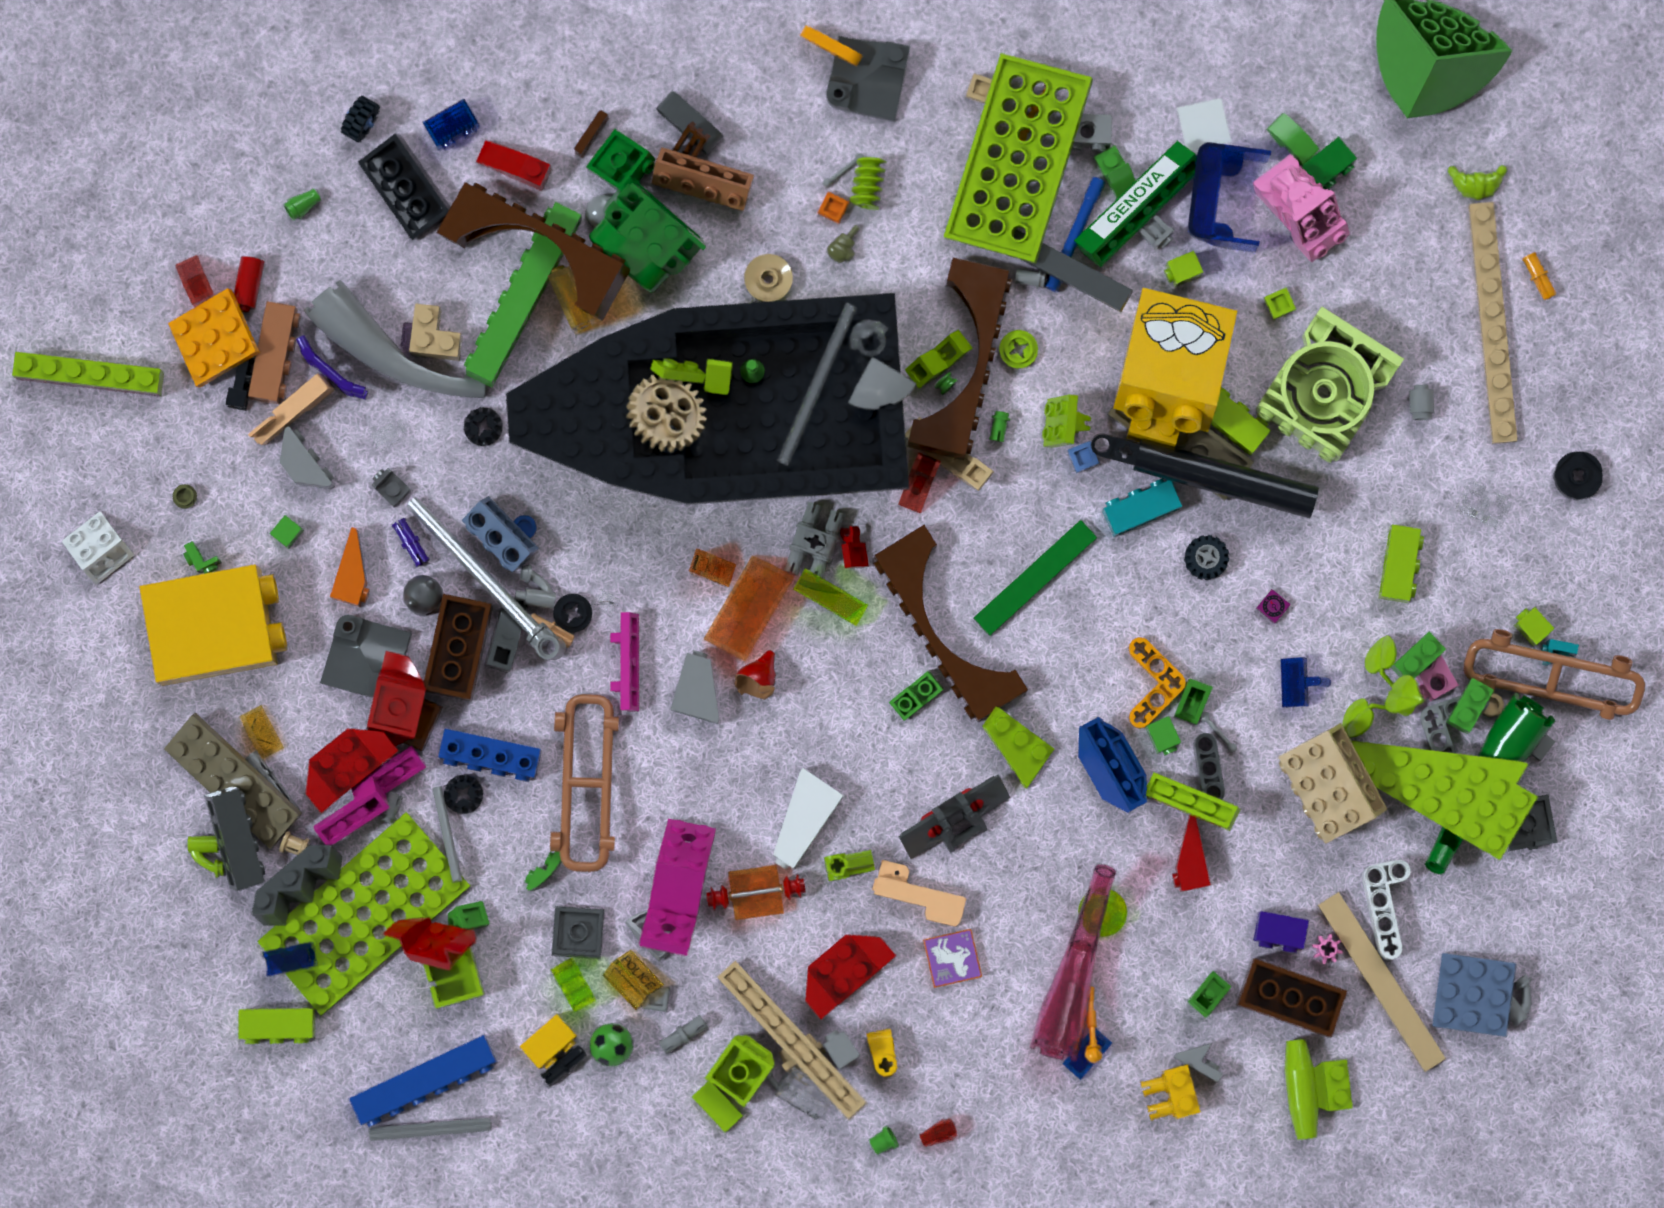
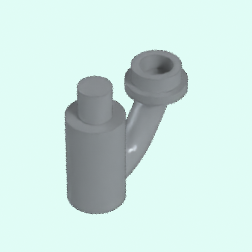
M531 565L522 566L520 580L525 581V583H529L532 580L541 590L526 588L525 592L516 590L514 599L523 601L524 605L553 609L556 593L553 592L550 584L534 572Z
M1526 974L1514 982L1517 986V991L1522 990L1521 1005L1512 996L1509 1019L1514 1026L1524 1021L1531 1009L1532 1001L1529 982L1532 978H1528Z

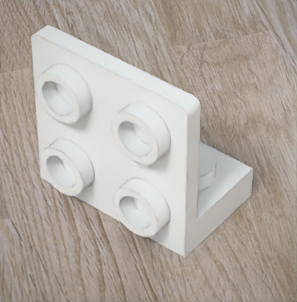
M98 512L62 541L80 568L95 585L134 556V553L118 536L101 512Z

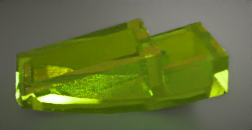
M806 568L793 588L794 591L855 627L868 607V604Z

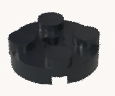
M1579 451L1570 452L1557 462L1553 473V480L1555 481L1556 488L1562 495L1578 501L1591 497L1600 489L1603 481V470L1599 460L1592 454ZM1573 470L1577 472L1582 470L1584 472L1582 475L1584 480L1582 482L1573 479Z

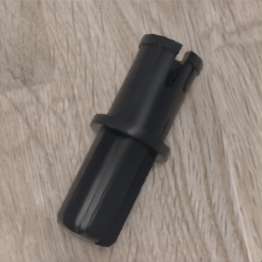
M578 1045L561 1059L557 1058V1062L540 1075L545 1079L547 1085L551 1087L566 1073L570 1074V1070L586 1058L587 1055L583 1048Z

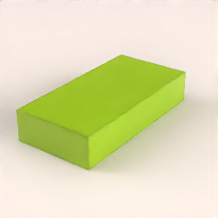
M709 1081L692 1096L725 1133L743 1116L722 1092Z

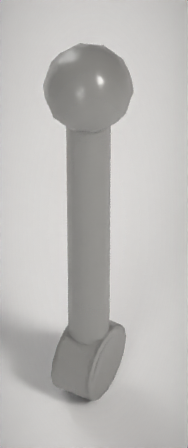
M861 153L856 154L852 162L831 178L824 179L823 186L826 188L831 187L833 181L856 164V160L864 157V155Z
M1202 712L1200 720L1207 722L1228 746V751L1234 753L1237 750L1236 744L1231 743L1209 719L1210 715L1208 712Z

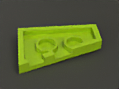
M995 707L982 727L996 748L1002 753L1011 770L1017 775L1019 782L1027 789L1054 748L1002 709Z

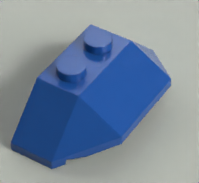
M1100 717L1080 726L1078 757L1101 798L1127 813L1147 803V775L1123 732L1104 722Z

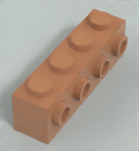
M661 147L655 162L651 184L744 211L750 196L754 175Z

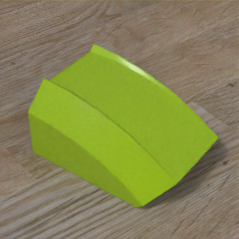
M748 1035L734 1036L705 1079L711 1084L718 1086L736 1099V1102L745 1107L775 1066L772 1053Z

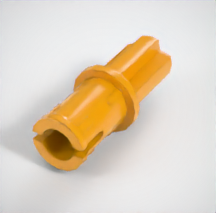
M1533 252L1525 256L1522 261L1532 277L1530 280L1534 281L1542 298L1548 300L1556 295V291L1547 276L1548 271L1544 270L1536 255L1537 253Z

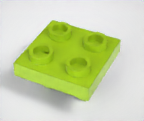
M1069 394L1047 399L1044 408L1046 416L1045 427L1042 431L1043 447L1055 448L1074 444L1075 433L1091 429L1090 426L1085 425V422L1091 421V417L1077 412V395Z

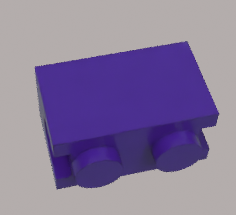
M1259 911L1253 941L1259 942V947L1273 949V945L1283 946L1282 951L1297 953L1298 949H1304L1309 920Z

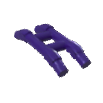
M305 335L296 339L301 349L300 352L309 365L314 366L340 388V391L345 395L366 400L368 395L366 387L347 381L314 353Z

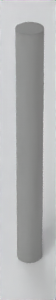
M441 786L434 787L432 790L453 883L461 882L462 876Z

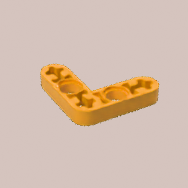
M1138 637L1129 644V654L1158 683L1129 713L1130 724L1135 728L1141 729L1145 728L1184 689L1186 682L1184 676L1148 640ZM1135 643L1139 645L1144 643V651L1148 655L1150 651L1155 653V655L1147 660L1146 664L1142 661L1146 658L1142 653H1134ZM1154 659H1159L1164 664L1163 670L1159 673L1153 672L1150 668V663ZM1168 668L1172 670L1168 674L1172 679L1176 677L1180 679L1178 683L1179 689L1176 687L1169 688L1170 681L1166 677L1163 681L1159 678L1166 673ZM1158 693L1163 696L1164 704L1161 707H1154L1151 704L1150 697L1153 694ZM1145 702L1148 708L1154 711L1155 714L1152 716L1149 711L1144 717L1146 720L1144 724L1141 721L1136 723L1134 721L1136 718L1134 713L1137 711L1140 714L1145 709L1142 706Z

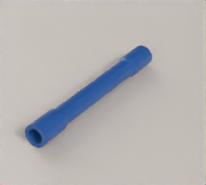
M1092 177L1084 195V201L1061 253L1072 258L1077 246L1074 240L1084 231L1091 212L1106 184L1104 180ZM1049 275L1045 287L1058 292L1062 281Z

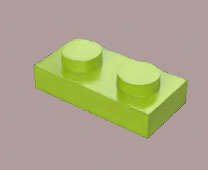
M665 358L663 361L653 360L651 370L662 379L703 383L706 376L698 368V364L691 361L678 363L675 360Z

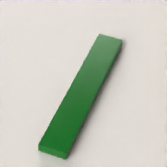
M1082 520L1078 521L973 619L991 636L1097 539L1096 535Z

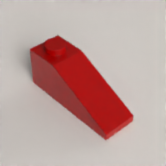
M485 140L476 160L478 164L540 191L543 190L552 170L549 163Z
M1188 815L1175 866L1176 873L1172 874L1174 887L1179 888L1180 892L1211 886L1196 817Z

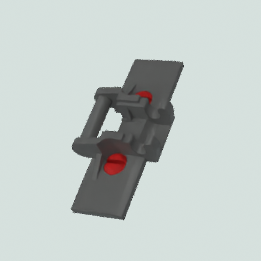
M999 774L992 776L973 789L967 788L938 805L932 811L922 816L920 822L902 832L898 837L910 859H913L941 841L944 842L948 851L952 853L955 851V847L979 832H986L988 829L981 817L1009 799L1010 795ZM963 819H967L972 826L955 836L952 826Z

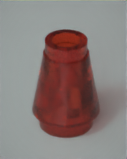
M942 1118L920 1133L919 1136L924 1147L953 1141V1138L957 1137L958 1133L951 1118L946 1120Z

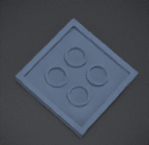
M1442 953L1432 1026L1507 1037L1517 964Z

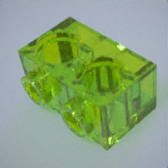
M571 957L550 969L574 1013L597 1001L574 958Z

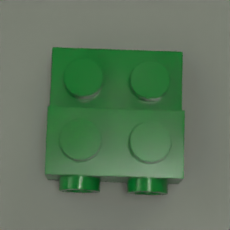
M614 129L586 165V168L617 191L630 175L639 182L645 174H650L655 167L654 162L656 159L648 150Z

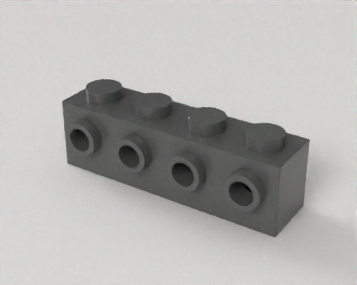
M229 787L204 795L230 889L240 891L264 883L263 875H265V868L257 856L259 846L256 839L252 838L250 830L252 828V821L244 809L246 799L243 792L239 788Z

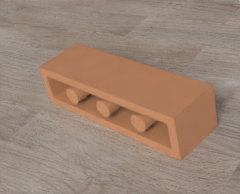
M266 302L258 342L260 353L255 358L248 397L252 400L280 404V399H285L287 385L284 384L285 375H289L291 370V361H288L290 351L294 352L296 337H293L294 328L299 327L301 314L297 313L298 310L295 306Z

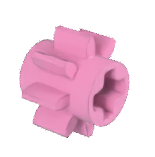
M1332 934L1327 936V940H1324L1322 936H1318L1320 943L1318 945H1311V947L1317 949V953L1313 957L1317 958L1320 956L1322 964H1326L1327 958H1330L1333 963L1337 962L1334 956L1343 953V951L1337 948L1341 941H1332ZM1328 942L1330 943L1329 947L1333 948V952L1328 953L1326 956L1325 951L1321 950V946L1326 945Z

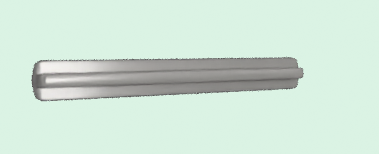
M490 1118L372 1127L369 1129V1139L377 1141L490 1131L492 1125Z

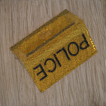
M632 950L612 961L603 974V977L635 1010L641 1008L648 997L664 985Z

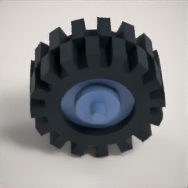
M363 95L359 96L345 116L346 119L342 123L341 133L360 143L365 139L366 134L368 135L370 128H373V123L377 120L376 116L380 112V105Z

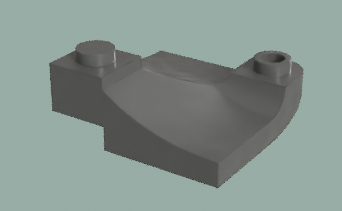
M839 36L838 42L855 50L863 57L857 67L837 56L834 57L826 93L828 103L841 111L895 122L910 46L887 41L875 42ZM836 91H841L843 93V96L841 98H836L834 96V93Z
M353 615L342 616L336 623L331 648L320 683L373 698L377 679L382 669L385 651L406 655L412 633ZM348 622L352 623V629L345 631L344 625Z

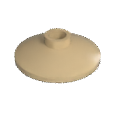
M763 254L754 258L748 264L744 274V282L748 292L755 299L762 302L782 299L789 292L793 281L792 270L789 264L783 258L774 254ZM767 275L773 277V282L770 284L764 282V278Z

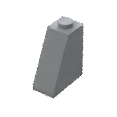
M693 650V654H686L671 705V711L718 724L719 713L711 659H707L708 654Z

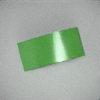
M1282 113L1267 128V131L1278 145L1285 147L1299 162V165H1304L1319 150V147L1307 133L1285 113Z
M927 671L889 703L905 721L941 693L944 688L933 674Z
M550 851L544 865L548 866L546 871L539 867H536L535 871L532 869L529 871L525 879V883L528 884L527 890L533 891L553 875L562 863L560 852L553 853Z

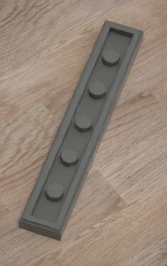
M1017 229L1013 233V237L1016 240H1021L1026 235ZM1042 243L1036 264L1024 261L1119 312H1122L1133 293L1132 289Z

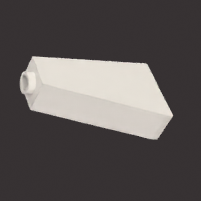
M804 768L799 773L773 856L777 858L775 863L785 870L789 867L792 869L796 867L843 798L842 794Z

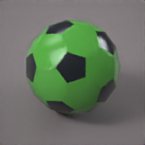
M616 1023L604 1024L593 1032L590 1039V1051L598 1063L608 1067L619 1066L630 1058L633 1051V1039L629 1031L622 1025Z

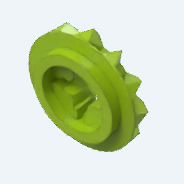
M1014 330L1007 333L999 346L1001 359L1009 367L1016 369L1028 367L1035 361L1038 354V344L1035 338L1023 330ZM1013 341L1019 346L1028 345L1022 351L1024 358L1019 356L1018 353L1010 355L1015 348Z

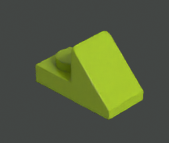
M707 360L704 387L706 392L724 395L729 393L730 380L733 373L732 362Z

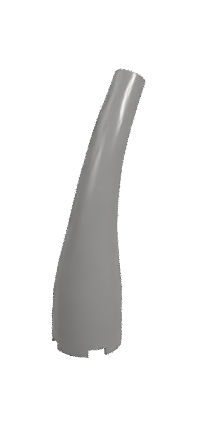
M342 280L336 282L337 289L334 290L328 287L312 301V304L315 306L312 310L309 307L304 309V312L313 323L332 341L367 366L388 377L413 387L440 394L485 398L486 385L466 374L464 378L451 377L428 370L408 360Z

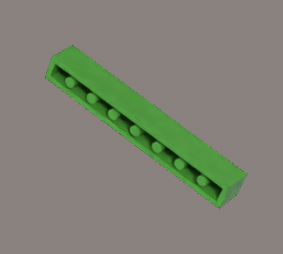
M555 202L552 208L548 207L543 216L546 219L545 224L552 226L555 223L566 229L565 234L569 236L576 233L582 221L581 214ZM534 233L531 241L534 243L530 250L525 249L520 259L523 263L519 271L516 269L513 271L509 280L512 284L508 291L504 290L498 300L500 306L497 312H491L486 323L489 327L485 333L481 332L475 343L478 347L475 353H470L464 363L467 376L493 388L564 255L552 240L538 233Z

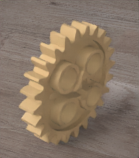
M652 375L648 381L644 379L633 390L634 393L632 392L629 397L631 401L627 405V408L631 410L627 414V418L634 419L630 427L638 428L635 435H644L643 443L648 439L651 441L650 448L659 444L660 451H663L666 446H668L670 452L675 447L681 451L685 445L689 447L693 440L696 441L700 436L699 433L704 429L702 424L706 421V417L702 416L706 408L699 407L703 399L695 398L698 391L691 392L689 390L691 387L690 383L683 386V381L678 380L675 382L670 379H662L660 376L657 380ZM656 395H660L663 400L658 399ZM678 405L684 407L686 411H682ZM647 415L653 416L655 421L649 419ZM669 425L674 426L677 431L672 430Z

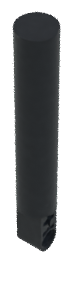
M1104 433L1095 435L1091 440V449L1096 455L1134 465L1133 471L1305 518H1311L1317 500L1318 486L1153 441L1141 439L1140 443ZM1099 438L1108 440L1109 447L1106 451L1100 452L1096 450L1095 442ZM1129 445V450L1132 451V454H1127L1126 458H1123L1119 448Z

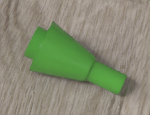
M748 359L742 364L740 373L746 382L756 383L763 378L765 369L759 360Z

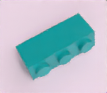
M1159 479L1150 484L1151 488L1145 491L1138 488L1129 492V497L1120 501L1118 497L1106 502L1107 507L1103 508L1102 512L1113 537L1181 509L1182 504L1170 480L1165 482L1164 479Z

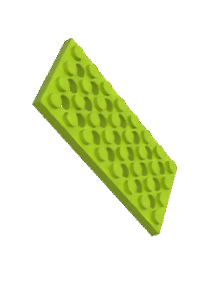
M1000 53L943 236L945 239L1034 264L1037 263L1091 89L1092 77ZM1015 77L1023 78V85L1019 89L1011 87V81ZM1038 83L1046 85V91L1042 95L1034 94V87ZM1061 89L1069 91V96L1065 101H1058L1056 98L1057 92ZM1008 100L1016 102V108L1012 112L1004 111V104ZM1031 106L1039 108V113L1035 118H1028L1026 115L1027 109ZM1054 112H1059L1062 115V119L1058 124H1051L1049 122V117ZM1001 123L1009 125V130L1004 135H999L996 131ZM1024 129H1029L1032 132V136L1028 141H1021L1019 139V134ZM1047 135H1052L1055 139L1051 147H1044L1042 145V140ZM994 146H1000L1002 149L1001 155L997 158H991L989 155L990 149ZM1017 152H1022L1025 156L1024 161L1020 164L1012 162V157ZM1040 158H1044L1047 160V167L1041 171L1036 170L1035 162ZM986 169H993L995 172L994 178L990 181H984L982 178V174ZM1010 175L1017 177V183L1013 187L1005 185V179ZM1033 181L1039 182V191L1034 194L1029 193L1028 185ZM979 192L987 193V200L983 204L975 202V197ZM1003 198H1008L1010 200L1009 208L999 210L998 202ZM1026 204H1030L1033 207V212L1028 217H1024L1020 213L1021 208ZM972 215L980 217V223L976 227L968 225V219ZM995 221H1000L1003 223L1002 231L997 234L992 233L991 225ZM1019 227L1025 228V237L1021 240L1014 239V231Z
M406 812L344 865L340 870L339 879L327 880L314 891L313 902L299 904L288 914L286 925L274 926L257 942L322 1016L402 947L400 940L386 936L383 939H376L373 935V930L376 926L383 925L388 929L395 923L392 919V913L396 909H402L405 912V919L430 918L433 920L471 886L463 876L461 882L453 883L448 859ZM401 840H408L411 844V849L406 854H401L397 849V845ZM383 856H389L392 859V866L388 870H382L379 867V859ZM418 858H423L427 862V868L423 872H416L413 868V863ZM364 872H370L374 877L373 883L369 886H363L360 882V876ZM404 874L408 878V885L400 889L396 887L394 881L396 876ZM433 877H440L443 881V886L440 890L433 891L429 886V881ZM346 888H351L355 892V898L351 902H344L342 900L341 894ZM382 890L387 891L390 895L388 903L384 905L376 901L377 893ZM414 893H421L424 896V903L420 907H414L411 904L410 899ZM328 904H332L336 908V915L330 919L323 915V908ZM361 907H368L371 911V916L368 920L361 921L357 916V912ZM310 920L315 921L318 926L316 933L308 935L304 931L305 923ZM343 923H349L352 926V933L348 937H342L339 934V927ZM289 937H296L299 941V946L294 951H289L285 946V942ZM324 939H330L334 944V948L330 953H323L320 949V943ZM360 941H364L368 945V952L363 956H359L355 952V945ZM306 955H311L315 959L314 967L309 970L304 969L301 964L302 958ZM342 957L347 958L350 963L349 969L345 972H340L336 968L337 960ZM321 974H328L331 978V983L327 988H321L317 983V979Z

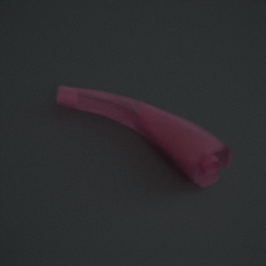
M1098 864L1094 868L1062 961L1040 1007L1030 1048L1032 1050L1036 1046L1041 1048L1039 1054L1046 1057L1063 1060L1064 1055L1071 1056V1061L1078 1059L1088 1019L1095 955L1110 892L1116 876V870L1105 864Z

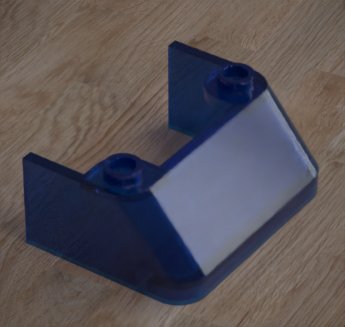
M1207 142L1200 146L1196 156L1187 225L1188 232L1193 238L1218 248L1254 253L1257 251L1260 241L1234 238L1233 230L1229 225L1216 222L1221 176L1234 177L1238 175L1242 169L1243 160L1267 163L1271 156V150Z

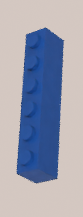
M482 1035L348 1099L360 1125L367 1123L369 1128L382 1122L380 1117L389 1113L391 1117L403 1112V1106L411 1102L413 1106H416L426 1101L425 1096L432 1092L437 1096L448 1091V1085L457 1081L458 1085L471 1080L470 1074L479 1071L480 1074H484L494 1069L492 1064L496 1063L497 1060L486 1036Z

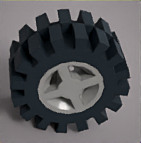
M1202 535L1195 538L1185 551L1184 562L1186 563L1187 570L1191 572L1192 576H1196L1200 580L1217 578L1225 571L1229 562V551L1225 547L1226 544L1222 543L1220 538L1212 537V535Z

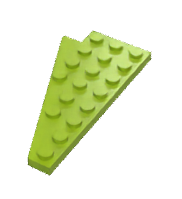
M1351 740L1376 788L1500 861L1539 798L1517 785L1529 766L1526 762Z

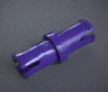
M402 518L398 520L399 523L395 522L392 524V528H394L403 543L401 545L402 548L408 551L415 566L423 565L421 560L425 563L428 562L430 559L421 547L419 537L414 535L406 519Z

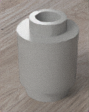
M1414 385V389L1409 390L1410 414H1412L1413 420H1431L1434 413V390L1429 389V385Z

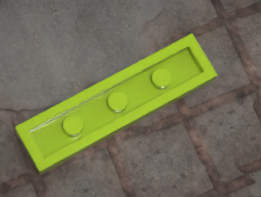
M1153 772L1147 785L1146 796L1228 831H1231L1241 811L1238 806Z

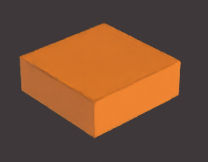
M828 191L817 214L839 224L850 202Z

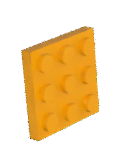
M229 288L168 323L195 386L199 388L260 353L234 293Z

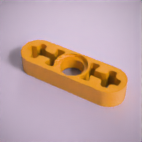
M808 25L804 26L799 35L810 43L856 67L863 57L855 50Z

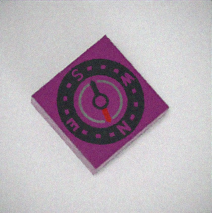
M1271 589L1256 609L1275 624L1291 604Z

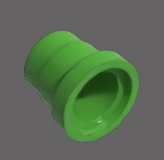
M887 1125L882 1128L881 1132L869 1139L877 1155L891 1148L896 1149L899 1147L895 1135Z

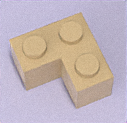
M415 303L409 352L411 356L460 361L463 337L461 333L439 331L441 309L439 306Z

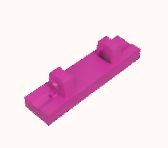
M621 612V632L610 633V642L621 644L620 681L610 682V691L620 692V710L639 712V614Z

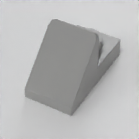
M1211 1044L1175 1053L1173 1057L1215 1082H1219L1223 1074L1218 1071L1220 1066L1209 1060L1205 1063L1202 1062Z

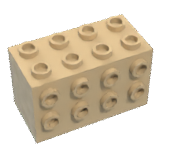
M1341 723L1278 757L1281 770L1284 774H1288L1292 782L1291 788L1293 792L1301 798L1304 804L1303 810L1306 816L1311 818L1315 824L1314 830L1319 839H1323L1325 844L1373 820L1388 810Z

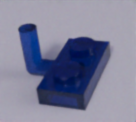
M1307 658L1281 659L1282 708L1309 707L1308 687H1329L1331 685L1329 678L1320 676L1308 677Z

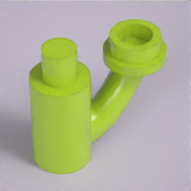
M188 836V853L191 854L193 860L203 868L215 873L216 878L224 876L223 862L215 859V863H213L202 854L219 853L216 836Z

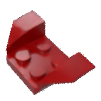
M385 651L367 723L368 730L384 732L394 746L408 739L415 738L426 693L425 683L409 656Z
M347 728L309 759L306 795L322 813L372 771L397 753V748L384 732Z
M430 918L398 920L383 933L384 936L400 940L403 952L410 961L450 970L462 955L476 943L477 939L473 928L467 930L438 922L432 923Z
M844 935L808 966L806 1003L820 1019L824 1018L895 958V953L881 937Z

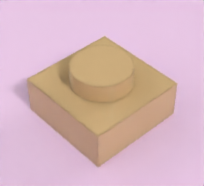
M974 73L966 98L985 104L992 79Z

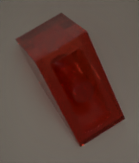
M198 255L175 265L181 282L194 307L216 295Z
M918 452L908 476L909 489L903 490L898 505L921 514L940 466V460Z

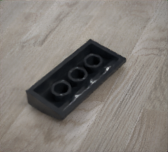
M395 133L358 161L360 167L412 241L443 222L451 206L401 134Z

